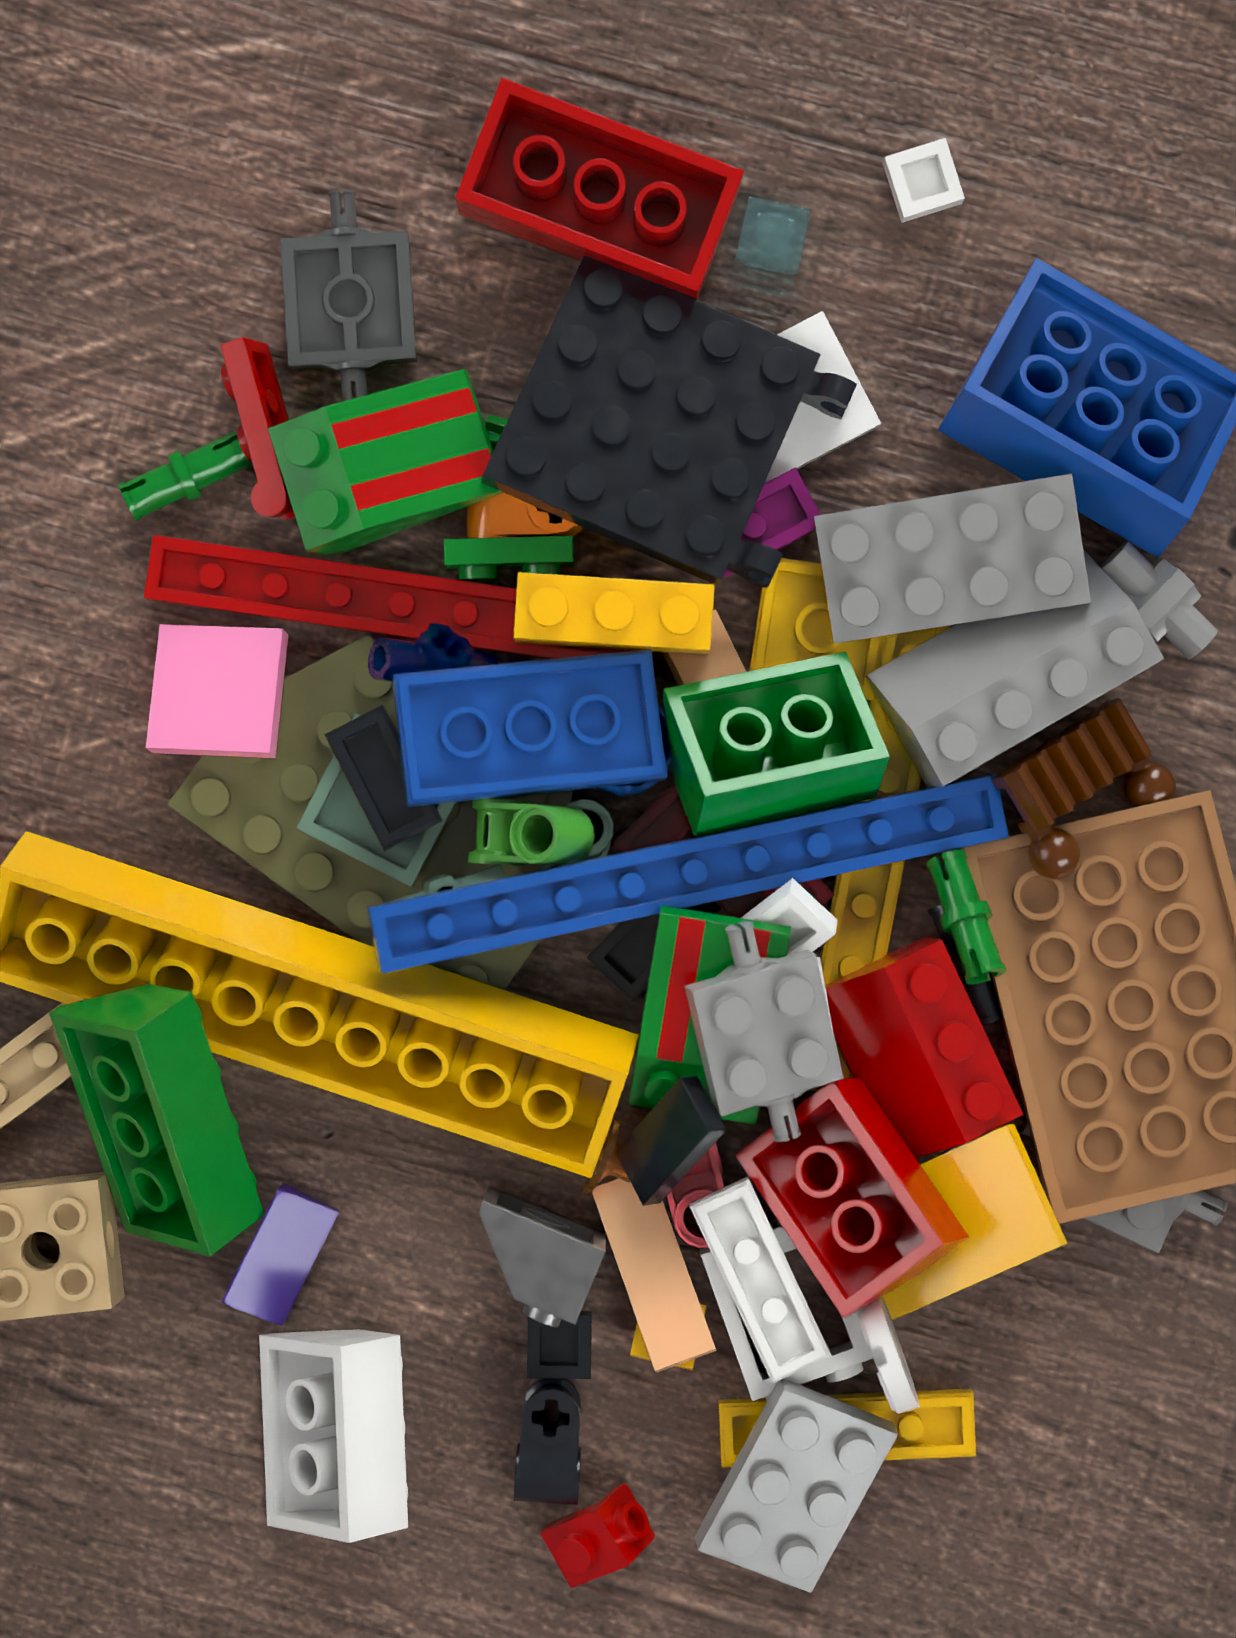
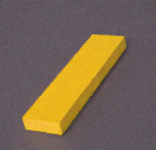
M971 1389L916 1391L920 1408L900 1414L892 1411L884 1392L826 1395L894 1423L898 1436L885 1460L976 1456L974 1394ZM751 1398L718 1400L722 1467L733 1466L767 1403L766 1398L752 1401Z

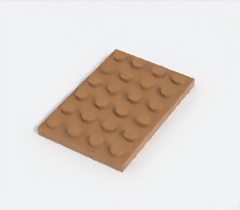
M1211 790L1053 826L1054 828L1069 832L1076 839L1080 848V859L1077 867L1071 874L1061 879L1045 878L1032 868L1028 856L1031 839L1027 833L962 847L960 850H965L967 854V862L980 900L989 903L992 917L988 920L1002 963L1005 964L1007 970L997 978L993 976L992 972L991 975L1044 1191L1058 1223L1070 1222L1236 1183V885Z

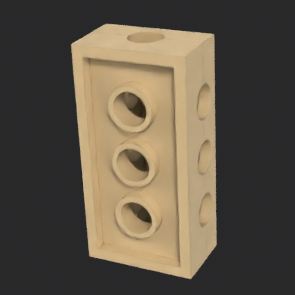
M105 1172L0 1183V1321L112 1309L125 1297L115 1203ZM38 1232L48 1233L56 1239L60 1248L58 1260L48 1259L39 1252L36 1245Z

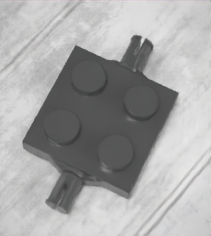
M338 189L328 193L330 197L332 229H327L313 237L280 239L288 367L290 370L326 368L338 373L341 372L342 401L354 399V385L356 386V398L368 395L366 371H370L383 364L417 362L410 236L408 231L375 233L360 227L357 228L356 191L343 189L344 215H342L341 194Z

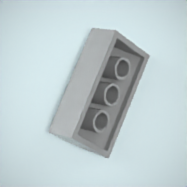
M1085 551L1084 557L1091 603L955 624L865 676L926 787H944L1164 660L1134 602Z

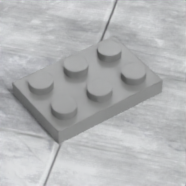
M786 1379L778 1381L695 1535L697 1549L811 1593L898 1436L894 1423Z

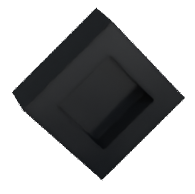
M581 1311L576 1324L561 1319L558 1327L549 1326L528 1317L527 1378L591 1379L592 1311Z

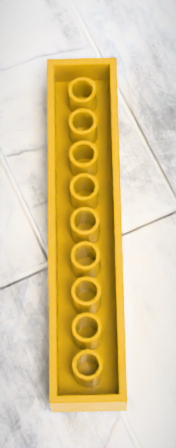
M25 831L0 866V982L65 1004L145 984L192 992L194 1000L202 1012V1025L212 1053L592 1178L629 1073L638 1034L428 964L381 973L374 946Z

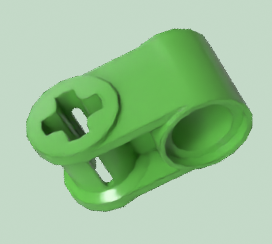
M472 800L471 807L477 810L475 850L468 853V862L518 866H525V863L566 865L584 860L592 849L594 842L593 825L589 816L580 809L565 806L529 804V801ZM553 827V839L551 843V830Z

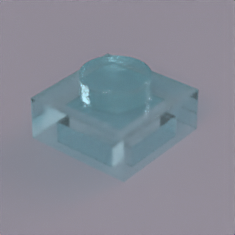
M749 196L735 263L797 276L811 209Z

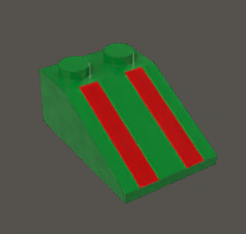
M465 369L324 406L268 428L306 551L337 556L504 493L482 483V476L493 454V449L469 373Z
M661 906L635 1052L629 1105L654 1108L679 1078L698 1076L711 1100L685 986L714 978L734 964L728 934L725 930L727 926L734 924L738 927V922H753L759 956L775 959L787 956L791 926ZM753 1106L724 1116L719 1115V1117L723 1120L756 1125L760 1106Z

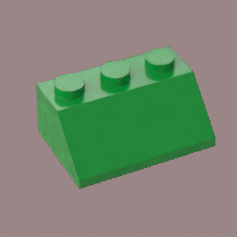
M846 651L665 688L663 692L675 786L695 837L873 799L877 796L890 756Z

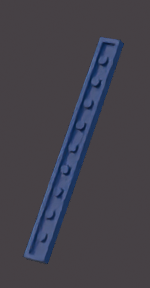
M997 774L983 775L950 782L944 787L922 788L367 907L379 970L381 973H387L660 913L661 906L681 909L782 887L792 878L797 883L1008 838L1000 789L997 790L991 781Z

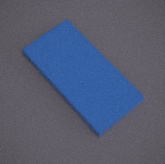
M651 650L394 674L392 677L407 807L662 781L667 778Z

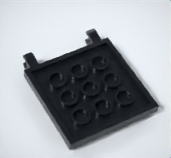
M584 256L482 476V483L716 586H720L726 570L754 584L768 588L783 554L764 544L740 540L741 535L800 401L828 416L842 419L857 384L838 374L814 371L821 355L818 352L678 291Z

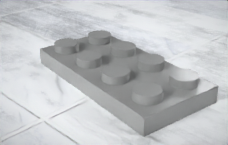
M1072 474L814 516L834 644L1091 603Z

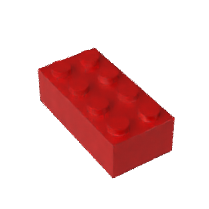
M502 77L455 200L458 213L461 216L578 261H582L583 257L587 256L698 300L741 189L744 170Z

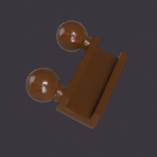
M1120 698L1105 701L991 779L997 790L1006 789L1023 820L1018 822L1017 825L1023 834L1027 833L1031 839L1028 851L1030 864L1039 875L1045 878L1061 879L1068 876L1075 870L1080 859V848L1076 839L1069 832L1054 828L1052 825L1055 823L1054 819L1074 810L1073 806L1093 797L1094 791L1109 786L1113 783V778L1124 773L1128 774L1125 780V794L1128 801L1134 807L1174 798L1176 782L1173 774L1164 765L1150 762L1148 758L1152 756L1151 750Z

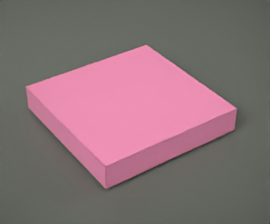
M160 624L146 749L151 753L276 758L289 636L283 628Z

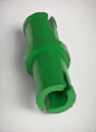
M232 430L227 435L185 455L180 450L168 455L170 462L127 482L123 481L118 486L135 521H139L143 516L186 496L190 501H193L202 496L201 489L243 469L247 470L252 467L241 449L235 431Z
M959 849L942 853L944 862L940 863L939 858L935 856L927 861L926 866L931 873L944 914L939 918L943 931L952 935L965 973L966 983L973 985L990 981L988 973L992 972L993 976L997 978L1007 970L1005 964L1002 963L988 920L992 917L989 903L980 900L967 862L968 857L965 850Z

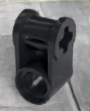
M539 1378L527 1390L522 1412L520 1443L518 1442L514 1501L578 1505L581 1447L578 1446L581 1400L577 1388L568 1379ZM553 1399L558 1401L560 1411L558 1421L551 1422L545 1420L546 1414L543 1409L546 1400Z

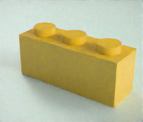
M518 572L514 639L516 643L634 651L651 650V652L708 655L711 649L714 585Z

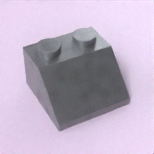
M489 1185L482 1201L479 1215L514 1300L525 1304L522 1311L525 1315L543 1324L558 1327L561 1319L576 1324L606 1252V1234Z

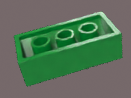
M145 984L59 1006L49 1013L125 1232L211 1256L264 1215L256 1190L257 1181L254 1173L248 1166L238 1135L239 1126L230 1111L220 1080L221 1070L213 1058L202 1025V1012L195 1002L192 992Z

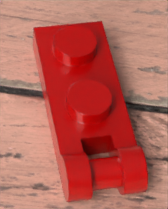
M241 337L221 344L220 347L225 364L221 366L222 382L230 398L236 401L242 423L238 428L239 443L246 458L253 462L258 481L251 492V504L260 515L295 520L296 517L268 428L289 421L268 343Z

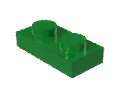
M573 536L444 539V565L448 571H459V580L468 582L497 580V570L523 569V573L561 575V568H574Z

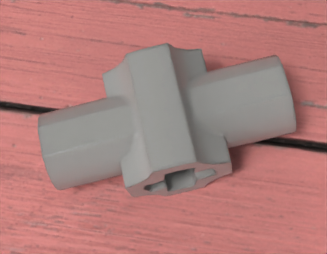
M1126 541L1100 566L1134 602L1155 642H1158L1165 636L1189 660L1201 652L1218 633V630L1193 606L1202 596L1195 588V584L1179 568L1173 566L1164 558L1158 559L1152 565L1129 541Z

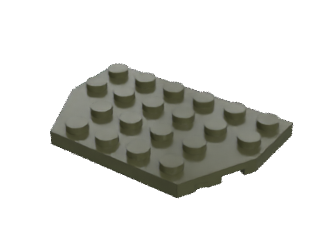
M368 635L284 678L276 758L202 755L167 804L353 939L374 946L367 907L384 904L419 892L422 880L437 874L444 873L452 876L453 879H457L497 865L468 862V853L475 850L477 810L471 807L472 800L460 801L455 804L413 887L296 828L334 755L324 734L350 722L355 713L363 715L381 705L385 706L398 732L392 677L394 674L419 671ZM574 790L489 799L529 801V804L566 807L572 802ZM553 827L551 830V839L553 836ZM525 863V866L501 865L506 877L538 871L541 868V864ZM445 887L440 888L437 892L444 891ZM541 939L433 962L428 965L505 990Z

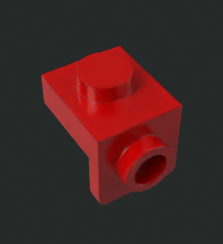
M625 1483L614 1487L598 1503L551 1521L540 1532L570 1588L629 1566L655 1538L645 1510L636 1501L628 1485Z

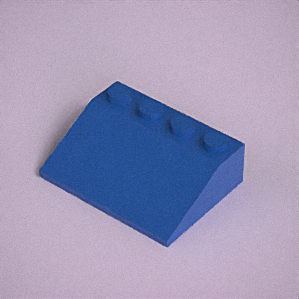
M1036 258L961 386L938 431L1024 481L1072 474L1079 513L1159 558L1190 520L1236 425V373Z

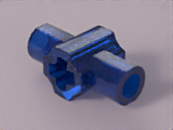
M430 623L426 631L420 634L416 642L380 637L376 639L368 655V669L372 678L392 682L394 674L498 664L493 654L473 651L468 639L455 633L448 625Z

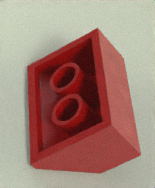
M924 936L875 962H871L825 985L834 1038L850 1074H852L853 1078L860 1077L915 1158L968 1143L1024 1115L942 939Z
M860 1077L841 1079L828 1083L795 1108L798 1127L801 1131L799 1137L793 1139L788 1135L789 1141H774L773 1129L771 1127L735 1155L843 1318L849 1317L919 1275L969 1238Z

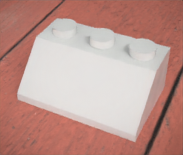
M360 1329L267 1333L259 1335L267 1526L347 1543L408 1528V1486L406 1483L405 1421L402 1392L403 1361L401 1357L400 1335Z

